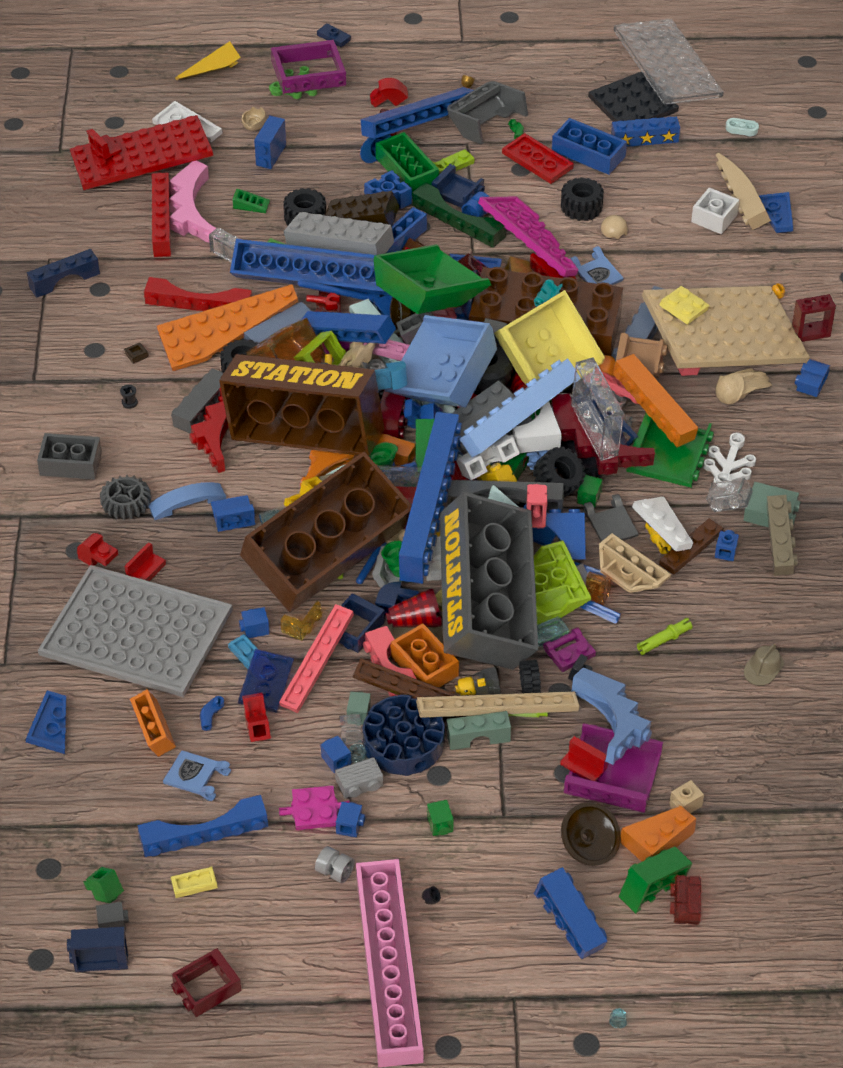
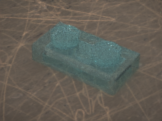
M560 616L537 625L538 647L543 646L545 642H552L569 634V629Z

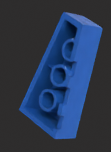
M562 867L542 877L534 891V895L537 899L542 898L544 900V909L547 913L552 912L554 914L555 924L559 929L567 932L566 939L582 960L605 947L608 941L607 934L602 927L598 926L594 912L587 908L584 903L583 894L576 890L573 885L572 876L568 872L566 873Z

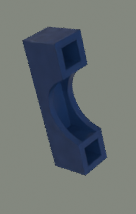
M91 249L27 272L29 288L36 298L53 292L56 283L65 276L79 275L86 280L99 275V262Z

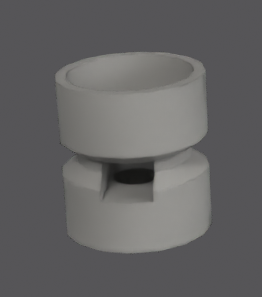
M326 846L316 860L315 870L326 876L330 875L331 879L343 884L353 871L355 859L345 854L339 855V851Z

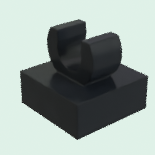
M583 654L579 656L569 673L568 679L573 681L574 675L583 667L591 671L593 670L591 666L585 665L588 657Z

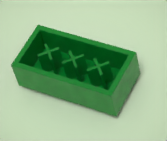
M405 132L376 143V159L388 172L392 170L400 177V183L404 181L412 188V193L425 182L432 186V181L439 175V169Z

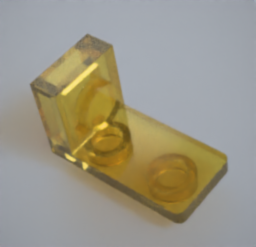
M316 601L302 622L295 617L284 614L280 620L281 632L302 641L306 634H310L314 623L321 619L323 613L321 602Z

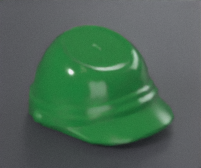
M387 442L377 444L369 457L380 470L389 469L393 465L398 446Z

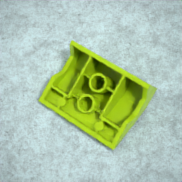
M564 541L541 546L534 555L537 627L553 623L591 600V596Z

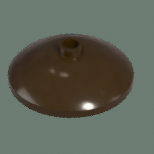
M585 802L574 806L567 812L561 825V838L565 849L572 858L581 864L588 866L602 865L611 860L619 849L621 833L618 822L614 815L600 804ZM583 834L587 836V840H584Z

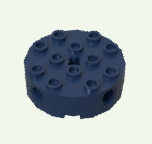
M397 695L381 700L372 706L363 723V746L367 758L375 757L379 768L389 774L410 776L421 773L433 766L443 753L445 742L443 718L420 717L416 703L417 699L412 698L410 695Z

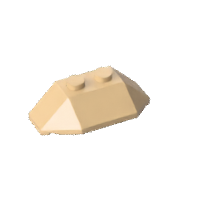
M613 533L599 543L600 572L629 593L658 588L671 577L670 573Z

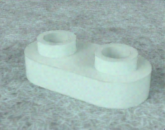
M730 118L726 121L725 128L731 134L751 137L758 133L759 125L752 120Z

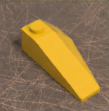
M229 41L176 76L175 79L180 80L223 69L227 66L231 68L238 63L237 60L241 57Z

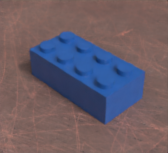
M571 118L552 136L553 151L608 175L626 157V140Z

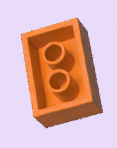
M424 624L391 641V657L401 668L411 669L417 680L439 688L459 676V661L454 655L444 653V645Z

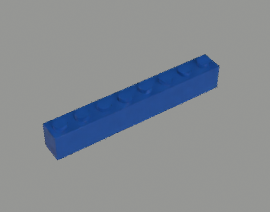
M462 87L360 119L362 136L375 139L447 116V107L472 92L473 89Z

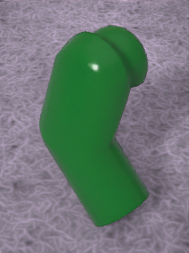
M511 119L508 125L515 133L514 139L523 134L524 127L515 119Z

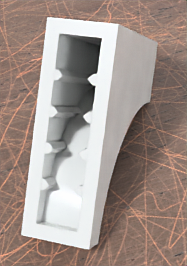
M549 401L541 407L537 418L527 424L513 428V435L510 436L513 437L519 453L544 451L554 447H561V431Z

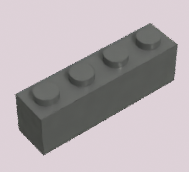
M212 368L193 387L189 395L183 398L180 405L173 409L171 417L174 427L191 433V425L203 422L204 415H206L205 407L219 403V380L223 372Z

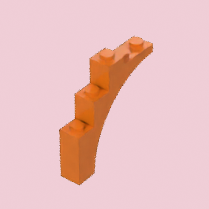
M383 433L377 444L387 442L398 446V451L394 458L395 466L412 463L416 457L415 443ZM311 450L309 455L311 465L306 477L301 479L300 487L304 480L315 476L319 478L354 459V455Z

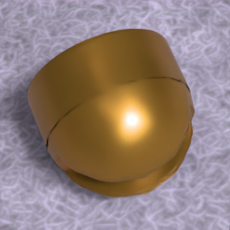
M463 75L461 79L462 86L465 88L472 87L475 78Z

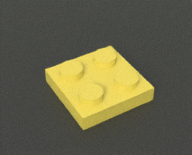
M682 286L667 295L660 302L662 308L687 325L705 313L709 308V304Z

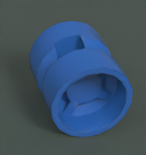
M477 192L462 206V213L483 217L488 212L478 202L480 197L490 196L484 192Z

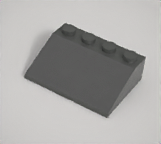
M497 381L471 399L466 408L460 407L451 413L458 414L459 423H462V430L459 436L465 435L463 431L472 425L474 427L477 426L476 421L483 416H490L489 411L497 406L499 408L502 407L501 402L508 397L514 398L510 390L500 381ZM529 416L517 426L527 424L533 420ZM513 429L506 434L509 436L513 435ZM462 443L461 447H457L463 455L468 453Z

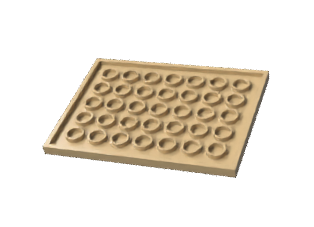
M771 286L688 289L691 293L709 304L708 310L688 325L660 306L661 300L676 289L643 290L642 297L666 345H668V350L677 368L807 363L810 359Z

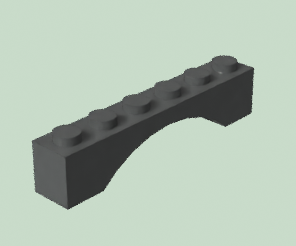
M452 480L451 487L447 491V505L452 503L463 492L488 498L492 485L498 488L511 501L526 503L527 485L539 484L547 486L546 513H549L551 509H561V513H563L564 483Z

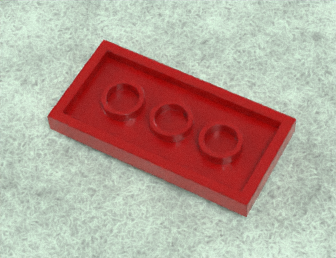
M526 133L502 148V154L550 184L574 167L573 162Z

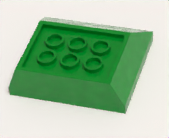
M437 244L374 255L376 285L416 314L462 306L491 286L488 278H481L441 251Z

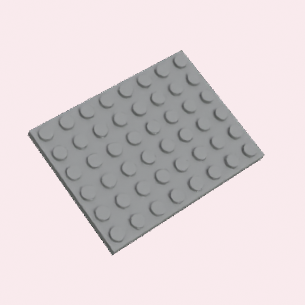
M90 565L39 647L38 654L184 698L230 616L233 607L232 604Z

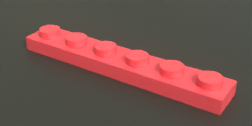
M335 604L279 702L280 706L296 713L300 711L353 618L354 612L352 610Z

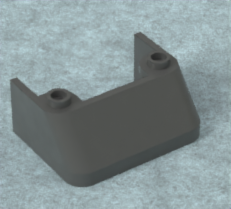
M496 81L483 84L447 107L448 115L461 135L479 144L484 143L481 124L498 115L508 118L513 113H518L525 117L528 116L525 92Z

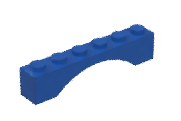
M257 795L241 799L226 814L206 823L175 825L156 820L137 826L144 856L149 857L169 851H177L189 846H197L213 840L217 841L233 835L237 836L253 830H261L268 827V819L262 797Z

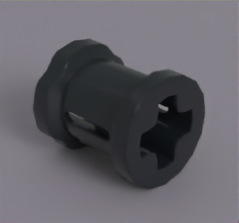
M130 384L124 385L120 389V394L123 397L121 403L126 409L134 408L138 404V400L135 397L136 387Z

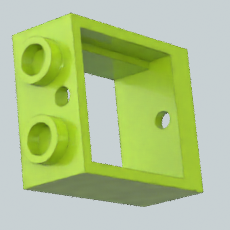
M332 331L321 332L293 358L295 361L315 363L310 353L323 342L334 359L332 365H339L346 351L341 347L336 335Z

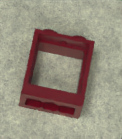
M830 294L796 300L792 327L801 342L831 337L836 305ZM824 311L822 321L804 324L806 314Z
M218 948L172 973L173 983L171 987L177 996L180 994L183 998L184 1007L188 1012L192 1011L195 1017L242 991L240 978ZM215 968L226 985L195 1001L184 984Z

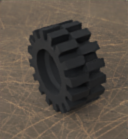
M537 660L520 661L519 674L522 693H541Z

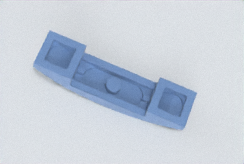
M196 483L174 489L158 497L150 503L149 509L154 520L173 515V509L207 500L208 504H210L212 501L226 499V495L220 483Z

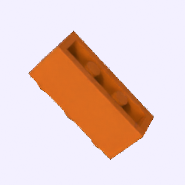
M147 689L130 698L148 747L158 757L174 749L176 745L158 700Z

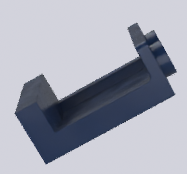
M449 164L432 181V186L439 190L444 201L460 208L477 192H484L485 190L483 178L473 182L457 175L456 166Z

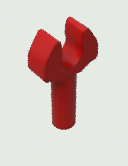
M330 293L327 297L307 294L306 301L325 304L327 310H334L338 308L337 302H340V296L336 293Z

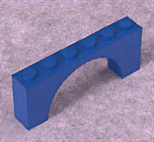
M561 509L549 510V513H546V527L552 530L560 541H564L573 560L586 559L585 513H580V509H568L569 513H561Z

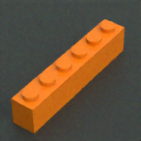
M634 354L617 360L613 371L615 378L623 384L625 389L635 398L636 402L646 411L647 415L667 435L668 439L676 447L695 440L698 426Z

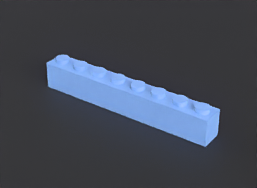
M559 359L550 365L551 370L546 369L538 374L539 379H532L526 383L527 388L524 389L522 387L513 393L515 395L514 398L508 397L501 402L502 407L499 408L497 406L489 411L490 416H483L477 420V426L474 427L472 425L464 430L465 435L459 438L470 456L474 457L482 453L580 378L569 359L562 362Z

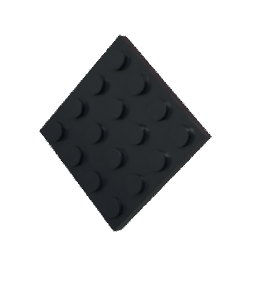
M643 71L588 93V97L613 122L663 118L679 111V106Z

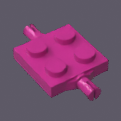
M334 786L292 789L293 801L291 807H279V816L292 815L296 830L336 826L341 802H337L334 795Z

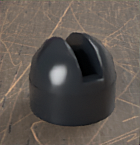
M431 886L423 891L422 899L425 900L426 904L433 905L440 901L441 895L435 886Z

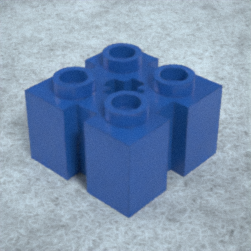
M392 170L381 175L380 180L374 178L364 183V194L392 191L400 206L399 209L412 204V188L404 181L400 183V177Z

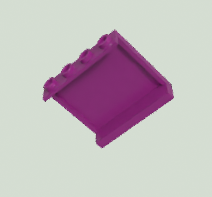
M583 723L580 740L607 754L608 744L614 737L613 730ZM649 739L648 742L645 741L639 748L636 746H632L631 749L628 748L621 759L619 758L614 764L608 763V768L596 782L584 779L569 771L564 781V793L645 813L662 755L663 742Z

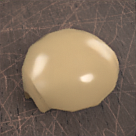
M252 107L242 115V124L250 131L260 130L266 122V112L262 107L260 109Z
M611 215L603 220L601 231L608 238L614 237L619 239L621 235H627L628 227L623 217Z

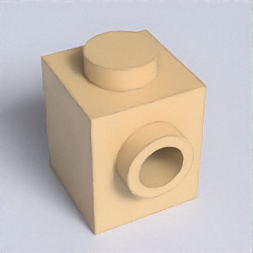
M690 780L671 791L670 807L674 809L682 806L689 813H692L702 807L704 794Z

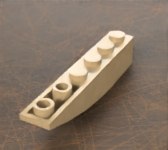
M717 153L718 161L716 164L720 171L723 170L721 174L725 182L729 181L726 185L730 192H734L731 194L732 197L739 199L738 210L740 214L744 213L742 218L746 226L750 225L752 230L770 222L769 215L748 177L733 162Z

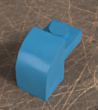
M404 361L386 363L385 369L375 370L378 390L387 388L396 390L408 384L407 368Z

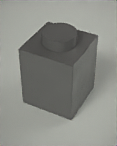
M122 902L96 905L99 928L124 927L126 932L125 923H129L128 910H123Z

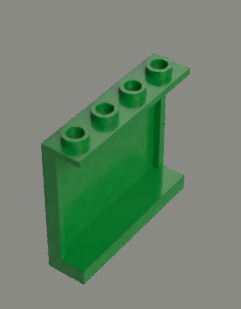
M645 413L633 447L654 448V464L646 467H628L626 472L692 488L693 482L698 481L700 470L698 469L703 467L705 459L703 455L708 453V442L713 440L712 423H709L707 430L698 428L695 440L676 447L662 429L657 426L655 421Z

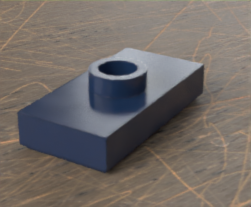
M328 23L317 30V36L325 40H334L335 44L339 47H343L351 41V35Z

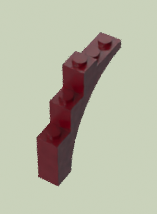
M557 394L551 399L550 405L561 431V441L574 440L578 458L596 457L598 475L617 474L618 467H646L654 464V448H638L623 445L603 437L590 428L575 410L570 394Z

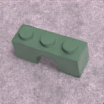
M503 711L447 719L446 734L450 750L470 748L471 741L479 736L488 737L490 745L510 742L511 725L508 712Z

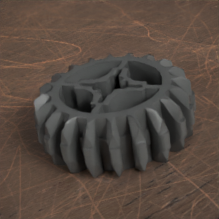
M119 475L118 479L112 477L111 482L106 481V486H102L100 503L105 513H108L110 517L114 516L116 520L120 517L123 520L125 518L132 520L133 516L139 517L140 513H145V510L149 508L151 491L147 483L143 482L141 478L137 479L135 475L132 477L128 475L121 477Z

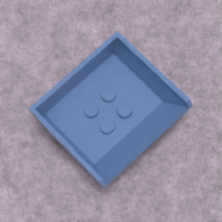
M425 315L419 330L401 360L406 364L408 384L396 390L387 388L385 392L424 402L466 408L497 350L492 326L490 323Z

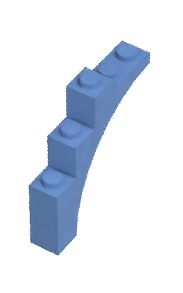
M583 667L573 677L571 692H575L576 696L595 706L611 724L614 737L608 744L605 762L614 764L619 758L621 759L628 748L631 749L632 746L639 748L645 741H649L652 734L650 730L651 721L639 717V712L637 711L638 702L626 698L625 684Z

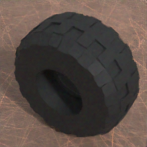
M496 344L497 350L475 391L483 392L497 381H500L504 386L510 382L513 365L501 345Z

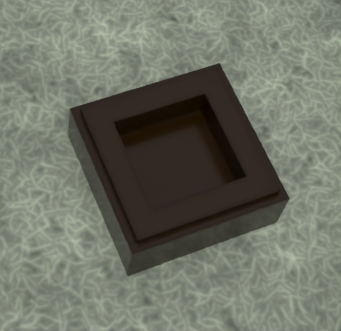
M140 342L124 349L125 355L133 364L149 357L148 351Z

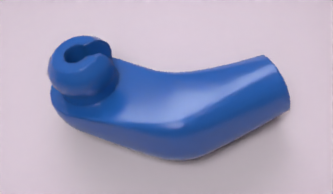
M215 696L201 709L200 721L202 730H211L213 715L224 706L225 700L222 696Z

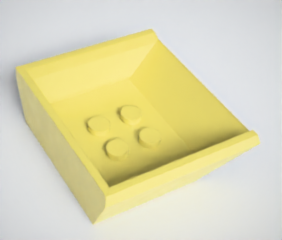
M565 290L494 332L513 367L525 384L534 378L536 380L539 379L538 374L546 369L551 370L550 365L559 359L561 362L569 359L580 377L601 365L605 359Z

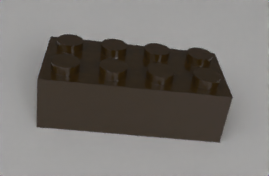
M382 191L373 194L333 199L329 203L325 216L391 225L392 228L400 206L392 191Z

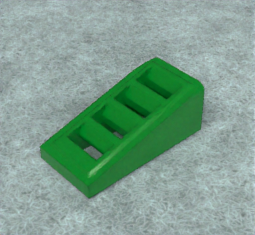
M236 189L232 199L233 209L266 213L270 204L269 199L241 189Z

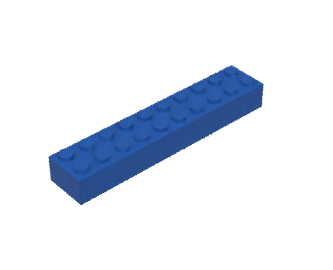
M236 239L230 273L236 278L298 285L299 280H305L361 293L391 296L376 285L374 255Z
M436 412L399 552L400 581L423 584L425 576L429 575L430 565L428 562L433 559L432 546L436 547L437 535L435 534L440 531V512L444 510L443 503H447L448 492L446 491L451 487L452 478L450 475H454V461L458 460L459 454L457 447H461L462 443L459 440L462 437L459 436L462 430V423H459L458 414Z

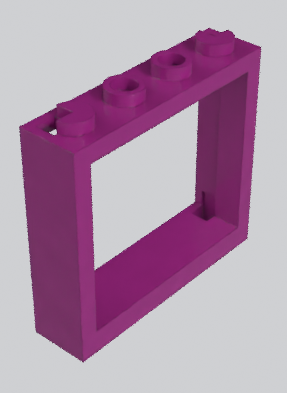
M334 40L271 48V62L283 94L346 86V70ZM332 57L337 70L286 77L282 63Z

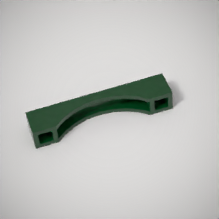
M426 182L412 193V206L492 248L506 237V228L501 222L493 217H476L457 211L444 201L437 188Z

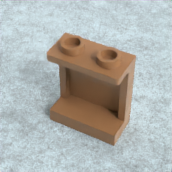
M621 333L616 361L634 354L655 378L659 379L660 373L663 374L665 363H663V357L667 355L668 345H666L664 339H660V341L629 337L628 334Z

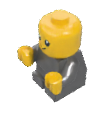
M495 667L483 669L472 675L473 678H460L457 681L458 685H455L456 693H460V696L501 694Z

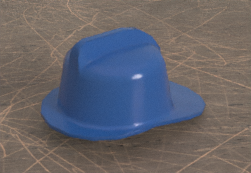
M388 134L375 139L368 137L360 150L361 159L365 163L378 161L376 159V143L392 136Z

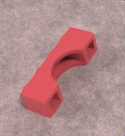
M387 626L365 633L363 647L366 653H370L372 663L416 679L411 669L396 667L388 660L391 656V641L395 639ZM388 692L390 697L397 696L394 693Z

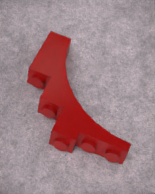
M220 388L219 403L205 407V421L191 425V433L189 434L191 443L195 444L198 450L203 449L206 455L209 454L210 464L216 468L218 473L225 472V462L221 446L222 440L229 428Z

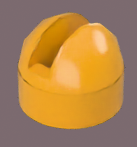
M780 283L772 286V291L777 298H783L785 287Z

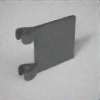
M619 494L612 495L611 505L614 508L595 513L591 502L584 504L583 512L589 518L601 542L612 533L623 541L639 535L623 506Z

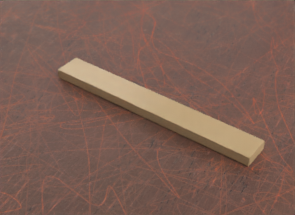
M575 692L417 697L416 701L420 717L471 716L507 711L508 714L578 711L580 707Z

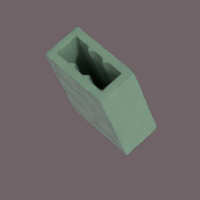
M754 482L745 507L743 521L769 527L766 508L767 496L786 495L787 502H791V513L788 514L789 519H793L794 526L796 519L794 512L799 511L801 501H798L799 493Z

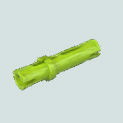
M684 618L674 625H668L665 630L637 643L638 651L642 650L640 654L644 655L671 639H677L679 635L693 628L691 621L688 622L689 619Z

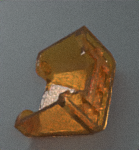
M304 318L276 331L245 353L249 356L295 360L293 357L317 336L308 319ZM321 344L310 353L315 363H322L321 359L326 355Z

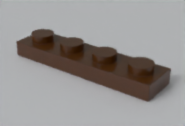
M708 518L689 535L693 541L691 549L682 551L672 549L660 559L659 565L673 575L676 574L717 539L720 531H723L724 528Z

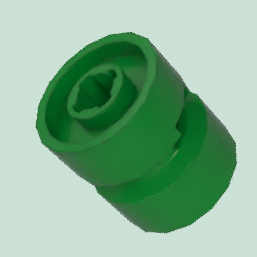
M401 541L388 543L381 552L383 559L395 577H400L399 552L402 545Z

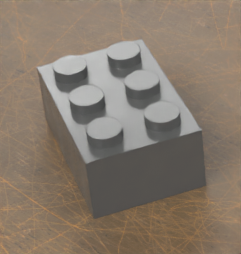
M44 433L37 459L39 475L95 480L102 454L100 437Z

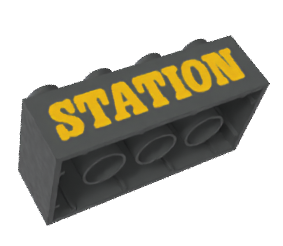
M463 492L440 512L444 653L513 670L520 665V661H525L538 651L531 510Z

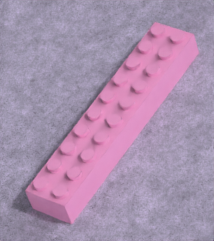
M399 859L356 863V879L378 1068L423 1063V1043Z

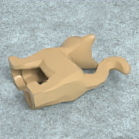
M352 342L350 350L343 356L339 366L360 368L361 362L368 365L372 359L376 343L363 345L364 342Z

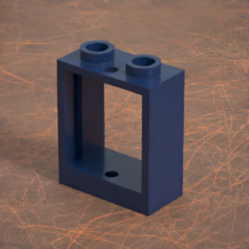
M352 593L341 606L352 610L354 614L370 623L358 637L344 632L338 643L349 650L359 653L363 648V642H365V633L378 629L385 623V610Z
M124 927L71 930V938L67 939V952H69L70 964H74L75 972L128 969V946Z

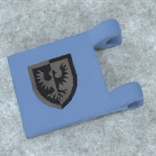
M599 246L593 248L594 253H592V257L595 260L582 266L576 256L570 258L578 268L577 273L585 282H606L614 285L624 280L622 275L604 256Z
M182 750L165 776L163 784L201 795L205 799L213 801L216 797L214 793L215 788L206 786L215 770L224 776H228L231 772L229 768L230 763L227 761H215Z

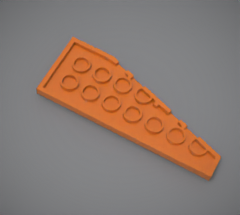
M291 284L157 325V330L172 371L208 361L212 358L213 354L223 351L224 346H227L228 343L242 339L244 332L296 304L298 297L293 285Z

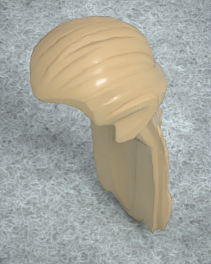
M749 368L720 376L715 391L717 398L722 403L733 404L739 401V399L745 398L751 391L770 387L772 384L768 382L769 377L766 373L757 372Z

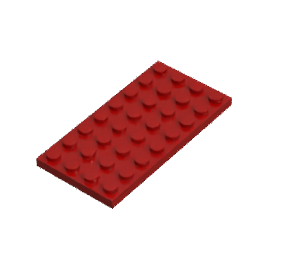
M198 115L110 137L121 148L122 152L107 159H104L90 144L70 148L83 190L213 156L212 148Z

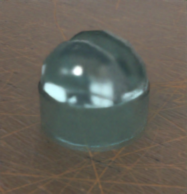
M620 1008L612 1010L609 1024L614 1028L625 1027L627 1025L626 1012Z

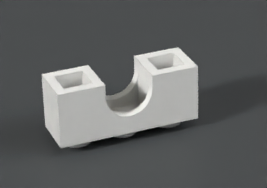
M505 434L482 453L474 457L466 453L458 458L457 463L462 475L473 480L488 472L486 469L487 465L496 461L506 462L520 453L513 437Z

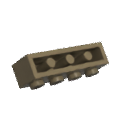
M786 495L767 496L766 508L774 576L793 575L794 566H797V554H793L792 548H795V537H791L790 532L793 530V519H789L788 514L791 513V502H787Z

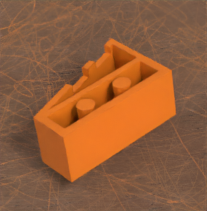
M682 806L621 828L620 843L643 862L650 856L658 855L662 850H668L672 847L677 848L693 835L696 818Z

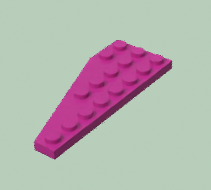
M517 196L480 197L478 204L486 212L493 215L495 220L501 222L507 230L514 233L515 237L522 240L528 248L534 250L538 257L548 262L549 266L555 268L559 275L563 277L577 275L578 268L571 259L565 257L566 252L564 249H559V242L550 231L544 228L545 224L539 221V215Z

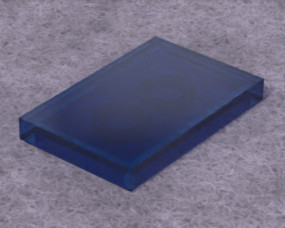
M255 649L238 704L243 705L242 696L263 693L265 710L278 713L279 702L284 694L294 658Z

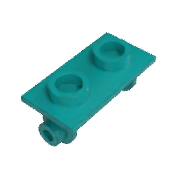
M546 280L541 291H539L534 299L535 306L538 307L558 295L562 284L556 286L553 280Z

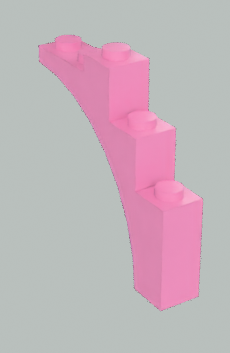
M196 160L192 161L169 181L170 194L173 195L169 199L170 212L173 213L169 216L171 230L183 236L189 232L215 246L219 243L218 229L201 217L194 204L198 191L209 179L208 166Z

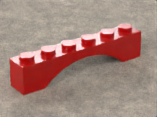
M152 173V246L154 257H171L169 173Z
M154 277L148 278L144 289L145 304L196 311H206L252 297V290L240 288L208 294L190 292L176 287L167 279Z

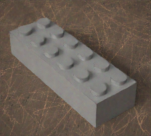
M299 212L284 230L286 244L380 255L385 254L394 243L391 225Z

